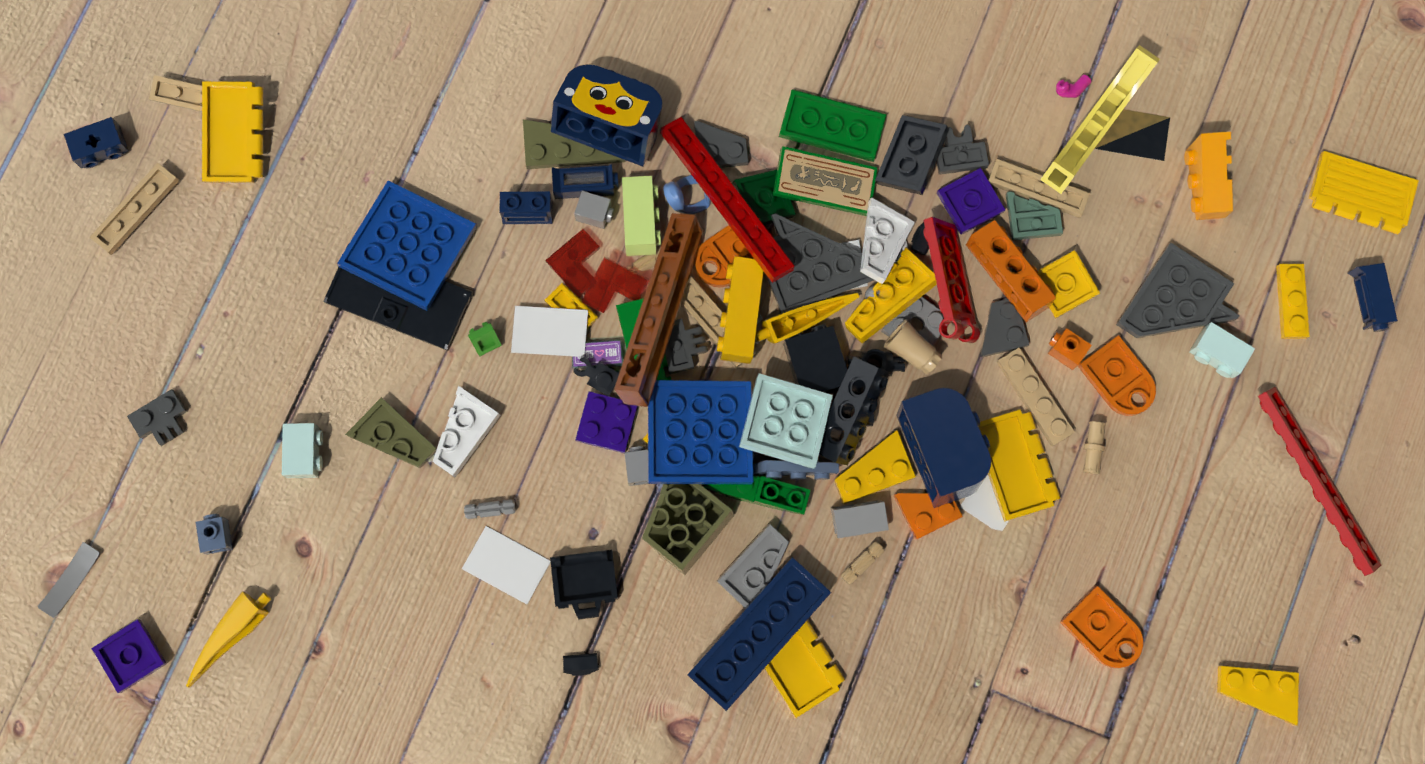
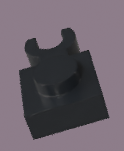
M581 356L580 361L584 362L587 368L585 370L574 368L573 372L580 377H590L587 385L609 396L616 385L620 372L601 361L595 367L589 358Z

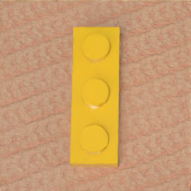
M1279 264L1276 266L1281 339H1307L1310 335L1304 264Z

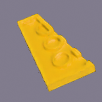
M905 248L901 253L900 259L896 264H893L883 284L877 282L873 287L874 297L869 296L867 299H864L845 322L846 328L863 344L937 285L935 273L911 251Z

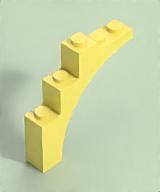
M1140 45L1136 48L1094 108L1043 175L1041 180L1062 194L1160 60L1158 57Z

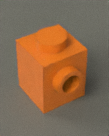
M1066 328L1061 334L1056 332L1049 342V345L1052 347L1047 354L1071 370H1074L1092 345Z

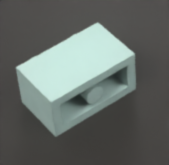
M1210 322L1203 327L1189 352L1195 355L1194 358L1198 362L1205 365L1209 364L1216 368V372L1221 376L1234 378L1241 374L1255 348Z
M283 424L282 476L286 478L319 477V471H322L323 459L319 455V445L323 444V432L319 430L316 424Z

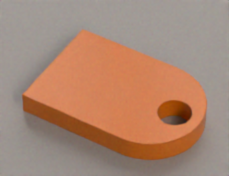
M728 225L700 245L695 257V269L700 279L706 284L719 288L730 286V279H726L727 265L733 263L734 256L754 258ZM705 264H714L717 271L713 275L705 274L702 270Z
M1119 335L1078 365V368L1108 406L1118 414L1124 416L1138 415L1147 410L1155 399L1156 386L1153 378ZM1133 394H1139L1143 398L1144 403L1142 407L1133 405L1131 401Z
M1095 586L1060 622L1097 661L1107 667H1127L1133 664L1141 655L1143 637L1140 629L1098 586ZM1122 644H1128L1132 649V654L1128 659H1124L1119 653V648Z

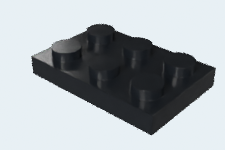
M902 115L875 179L876 183L923 195L948 134V126Z

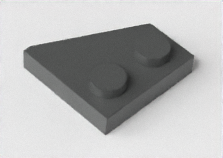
M694 121L696 137L720 168L748 165L745 138L705 123Z
M1006 299L991 303L984 333L983 347L980 352L981 358L1016 350L1017 348L1028 347L1029 341L1022 317L1010 301Z

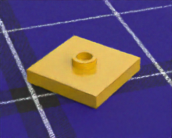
M1075 250L1038 270L1040 278L1052 288L1056 297L1049 307L1055 319L1100 294Z

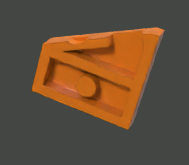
M897 493L894 495L916 540L963 517L955 501L933 508L927 493Z

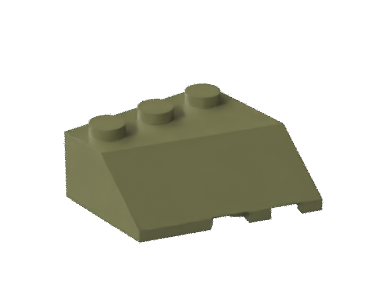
M663 484L660 497L655 509H653L642 539L683 575H686L734 517L732 509L700 484Z

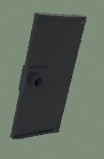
M338 267L323 302L448 351L465 310L473 297V291L445 281L430 308L426 311Z

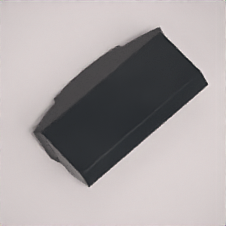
M924 222L918 226L911 241V250L921 255H926L929 250L928 242L924 236Z
M597 653L563 656V673L582 676L599 670Z

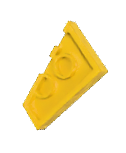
M1218 666V693L1259 709L1268 715L1282 719L1291 725L1298 726L1299 673Z

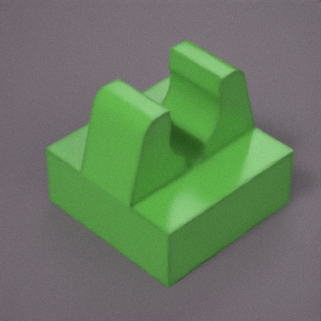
M484 322L482 323V328L476 331L473 328L469 330L470 334L468 336L479 357L502 346L491 323Z

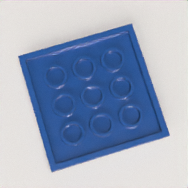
M388 180L337 264L340 268L428 311L477 228L476 223Z
M656 380L648 405V484H752L753 451L739 447L751 402V381Z

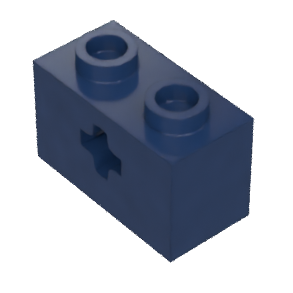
M112 117L64 134L72 161L81 169L93 168L101 161L118 159L122 154L129 152L121 127Z

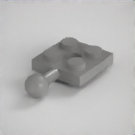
M874 286L867 289L865 299L869 296L874 297V291L872 290ZM921 297L885 325L881 332L889 337L904 320L907 319L910 323L911 319L918 318L922 321L923 328L917 332L931 345H934L940 336L939 325L944 317L940 309Z

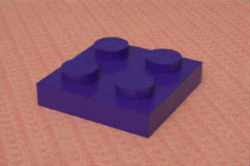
M981 168L937 191L938 197L961 235L1005 212L1004 206Z
M588 391L575 441L625 454L638 406L624 404L621 399Z
M140 619L135 620L91 648L117 693L124 692L167 664Z

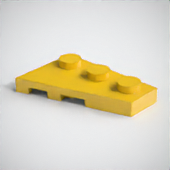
M898 430L834 480L843 504L915 478Z

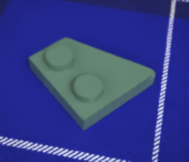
M1014 192L1006 193L1012 240L1053 237L1063 234L1060 209L1050 205H1042L1039 201L1021 198L1016 196Z

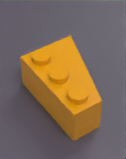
M1231 132L1202 133L1185 151L1184 160L1185 164L1189 166L1190 173L1187 182L1189 189H1192L1193 196L1191 199V210L1195 213L1196 220L1226 218L1233 212L1232 179L1228 180L1227 164H1232V156H1227L1226 140H1231Z

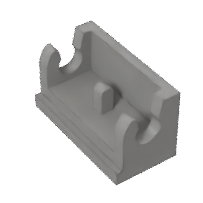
M882 500L831 508L834 531L837 534V538L889 530L885 502Z

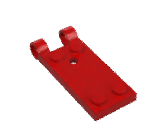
M935 217L924 219V236L929 245L940 298L938 305L944 317L939 325V332L948 339L958 338L962 342L974 343L980 337V329L975 321L956 226ZM953 322L955 324V331L949 335L947 327ZM970 326L972 328V335L969 339H966L964 332Z

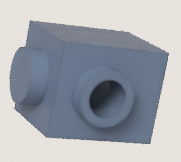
M210 514L203 516L204 520L195 522L200 553L209 555L233 550L228 519L220 517L219 514Z

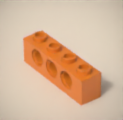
M994 220L971 234L966 246L1025 322L1033 319L1052 305L1056 299L1052 288L1043 282L1037 269L1028 263L1023 256L1022 250L1013 244L1008 237L1007 231L1002 226H999ZM993 248L999 249L1001 253L995 252ZM1008 267L1014 268L1017 273L1011 272ZM1023 286L1030 288L1032 292H1027Z

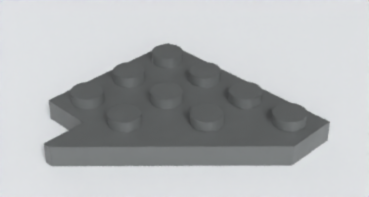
M771 215L778 236L773 238L794 265V270L777 281L772 283L768 278L781 314L874 281V279L860 272L861 253L780 215Z
M1170 243L1116 325L1135 338H1143L1203 327L1210 322L1220 324L1235 321L1240 315L1222 304L1234 283L1173 243Z

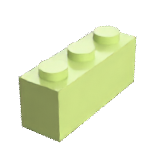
M652 176L622 177L626 256L656 255V245H661L660 230H655V223L660 222L659 207L654 208L653 200H658V185L652 184Z

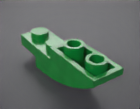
M753 475L752 484L703 485L705 489L726 495L725 497L800 515L805 514L811 491L810 489Z

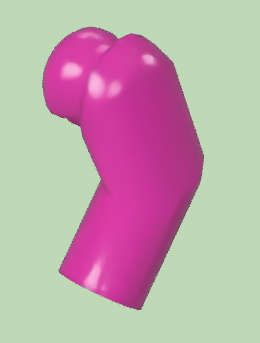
M1085 74L1074 84L1061 80L1056 84V92L1063 98H1077L1092 81Z

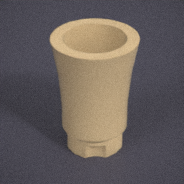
M907 319L898 325L884 344V348L899 355L926 375L933 371L942 359V355L935 350L936 348L926 341Z

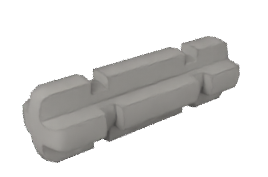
M510 499L503 500L502 503L499 501L479 503L477 506L475 504H468L464 507V514L467 519H474L477 516L481 518L499 516L501 513L505 515L514 514L516 510L515 502Z

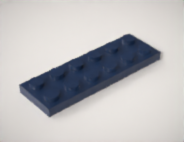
M792 557L687 676L727 711L832 592Z

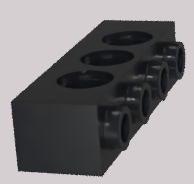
M853 357L829 410L819 451L820 455L835 463L848 466L855 456V448L860 438L866 432V424L870 415L876 410L880 393L888 383L889 371L863 359ZM865 384V391L861 393V388ZM855 408V413L851 417V410ZM844 431V437L840 440V435Z

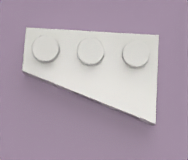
M872 197L868 202L860 272L883 284L915 222Z
M460 386L457 388V396L453 408L451 407L448 423L445 431L442 432L433 459L436 465L453 477L457 476L501 416Z

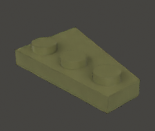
M382 397L345 434L350 438L418 468H421L437 450Z

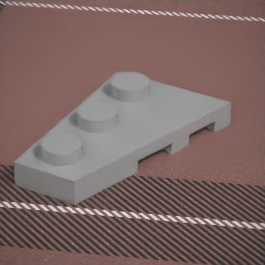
M768 524L717 579V582L746 609L770 583L789 542L771 524Z

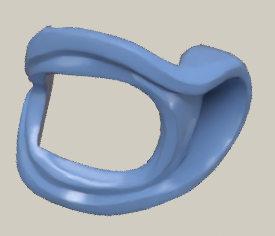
M692 175L683 177L677 182H669L663 187L666 200L677 212L697 214L710 206L711 200L705 192V198L693 205H685L681 188L686 185L698 184Z

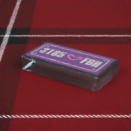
M619 339L585 342L584 356L589 358L595 367L599 361L610 367L622 366V341ZM572 356L573 370L574 368H587L586 364L580 361V357Z

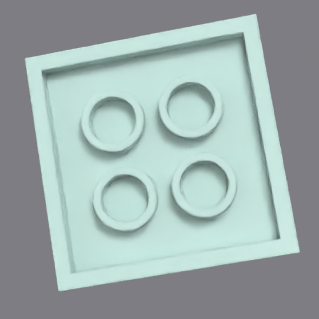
M759 373L756 378L739 447L814 469L817 464L833 395Z

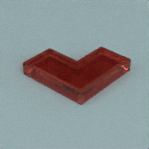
M582 229L545 261L565 285L580 298L597 284V280L582 264L596 253L600 246Z
M604 256L581 302L604 313L615 292L633 301L639 300L649 279Z

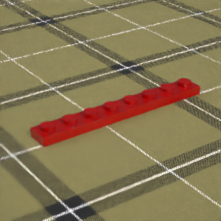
M680 117L661 127L660 134L773 283L794 270L792 262L683 118Z
M1276 387L1260 394L1258 398L1260 399L1262 410L1270 416L1275 432L1282 436L1285 441L1287 452L1291 457L1295 458L1299 465L1300 474L1310 483L1315 499L1326 510L1328 521L1335 525L1340 534L1341 543L1349 549L1353 556L1356 568L1361 570L1364 576L1374 573L1382 566Z

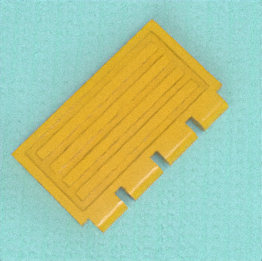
M202 81V182L254 183V178H263V160L255 159V155H263V135L255 134V131L263 130V110L255 109V106H263V87H255L253 82Z
M1323 151L1318 160L1308 199L1313 200L1312 208L1329 213L1332 206H1334L1333 215L1354 220L1356 214H1358L1357 222L1375 228L1382 221L1381 230L1398 235L1401 229L1408 225L1419 180Z
M1020 409L980 422V426H978L982 435H986L990 444L988 451L991 457V467L988 476L1004 522L1053 507V501L1059 500L1061 497L1056 483L1047 484L1045 481L1052 478L1053 474L1047 457L1039 460L1037 458V455H1041L1045 451L1039 434L1029 435V431L1037 429L1031 412L1022 414Z
M808 620L764 668L795 718L838 692L840 689L837 685L846 680L836 664L828 669L825 667L833 659L822 642L814 647L812 646L811 642L817 639L818 635Z

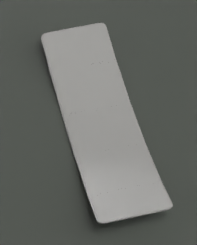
M83 542L66 570L40 602L38 608L54 618L81 584L96 561L99 551Z

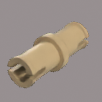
M1089 422L1087 444H1084V449L1086 450L1084 473L1100 474L1102 452H1105L1103 439L1106 423Z

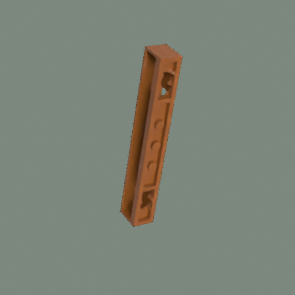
M671 214L614 388L624 404L645 407L649 405L703 235V230L695 215Z

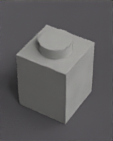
M582 191L574 213L576 221L604 229L606 222L611 223L614 214V208H611V199Z
M644 446L629 448L630 452H624L628 485L648 484V450H645Z

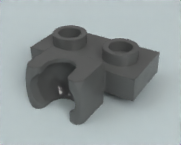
M965 125L961 137H956L953 134L952 128L948 127L949 131L944 141L945 147H942L936 161L939 175L988 168L989 163L985 142L972 143L971 127Z

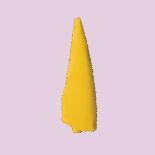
M854 293L819 301L765 320L761 325L762 330L757 331L755 337L758 342L767 339L770 343H778L828 318L858 299L859 295Z
M244 591L240 593L203 647L186 684L188 688L230 648L255 630L269 614L264 607L271 600L270 596L263 592L255 600Z

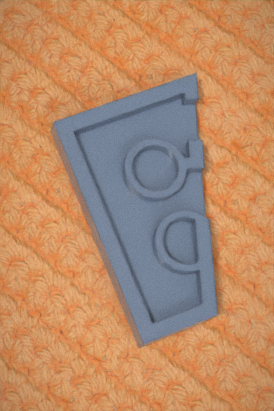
M766 460L753 464V475L766 476V478L791 476V479H806V476H814L815 480H828L830 475L839 473V464L829 462H817L814 469L788 461Z

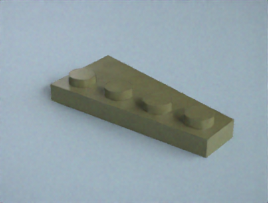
M523 119L526 169L625 162L624 159L552 133L551 124Z

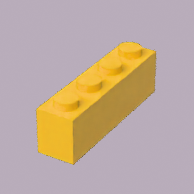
M734 256L733 263L727 265L726 279H730V286L724 289L723 303H727L726 312L721 313L720 327H724L723 337H718L716 350L721 352L720 360L750 364L752 361L763 270L755 259Z

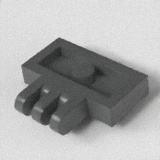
M682 318L675 320L665 351L669 374L694 369L692 356L708 352L707 346L699 348L696 346L705 343V337L694 338V335L703 333L702 327L685 330Z
M171 389L127 417L139 438L143 439L153 434L158 444L163 446L166 444L162 437L163 433H165L169 441L175 438L170 429L174 428L178 435L184 433L176 418L185 414L187 410L176 392Z

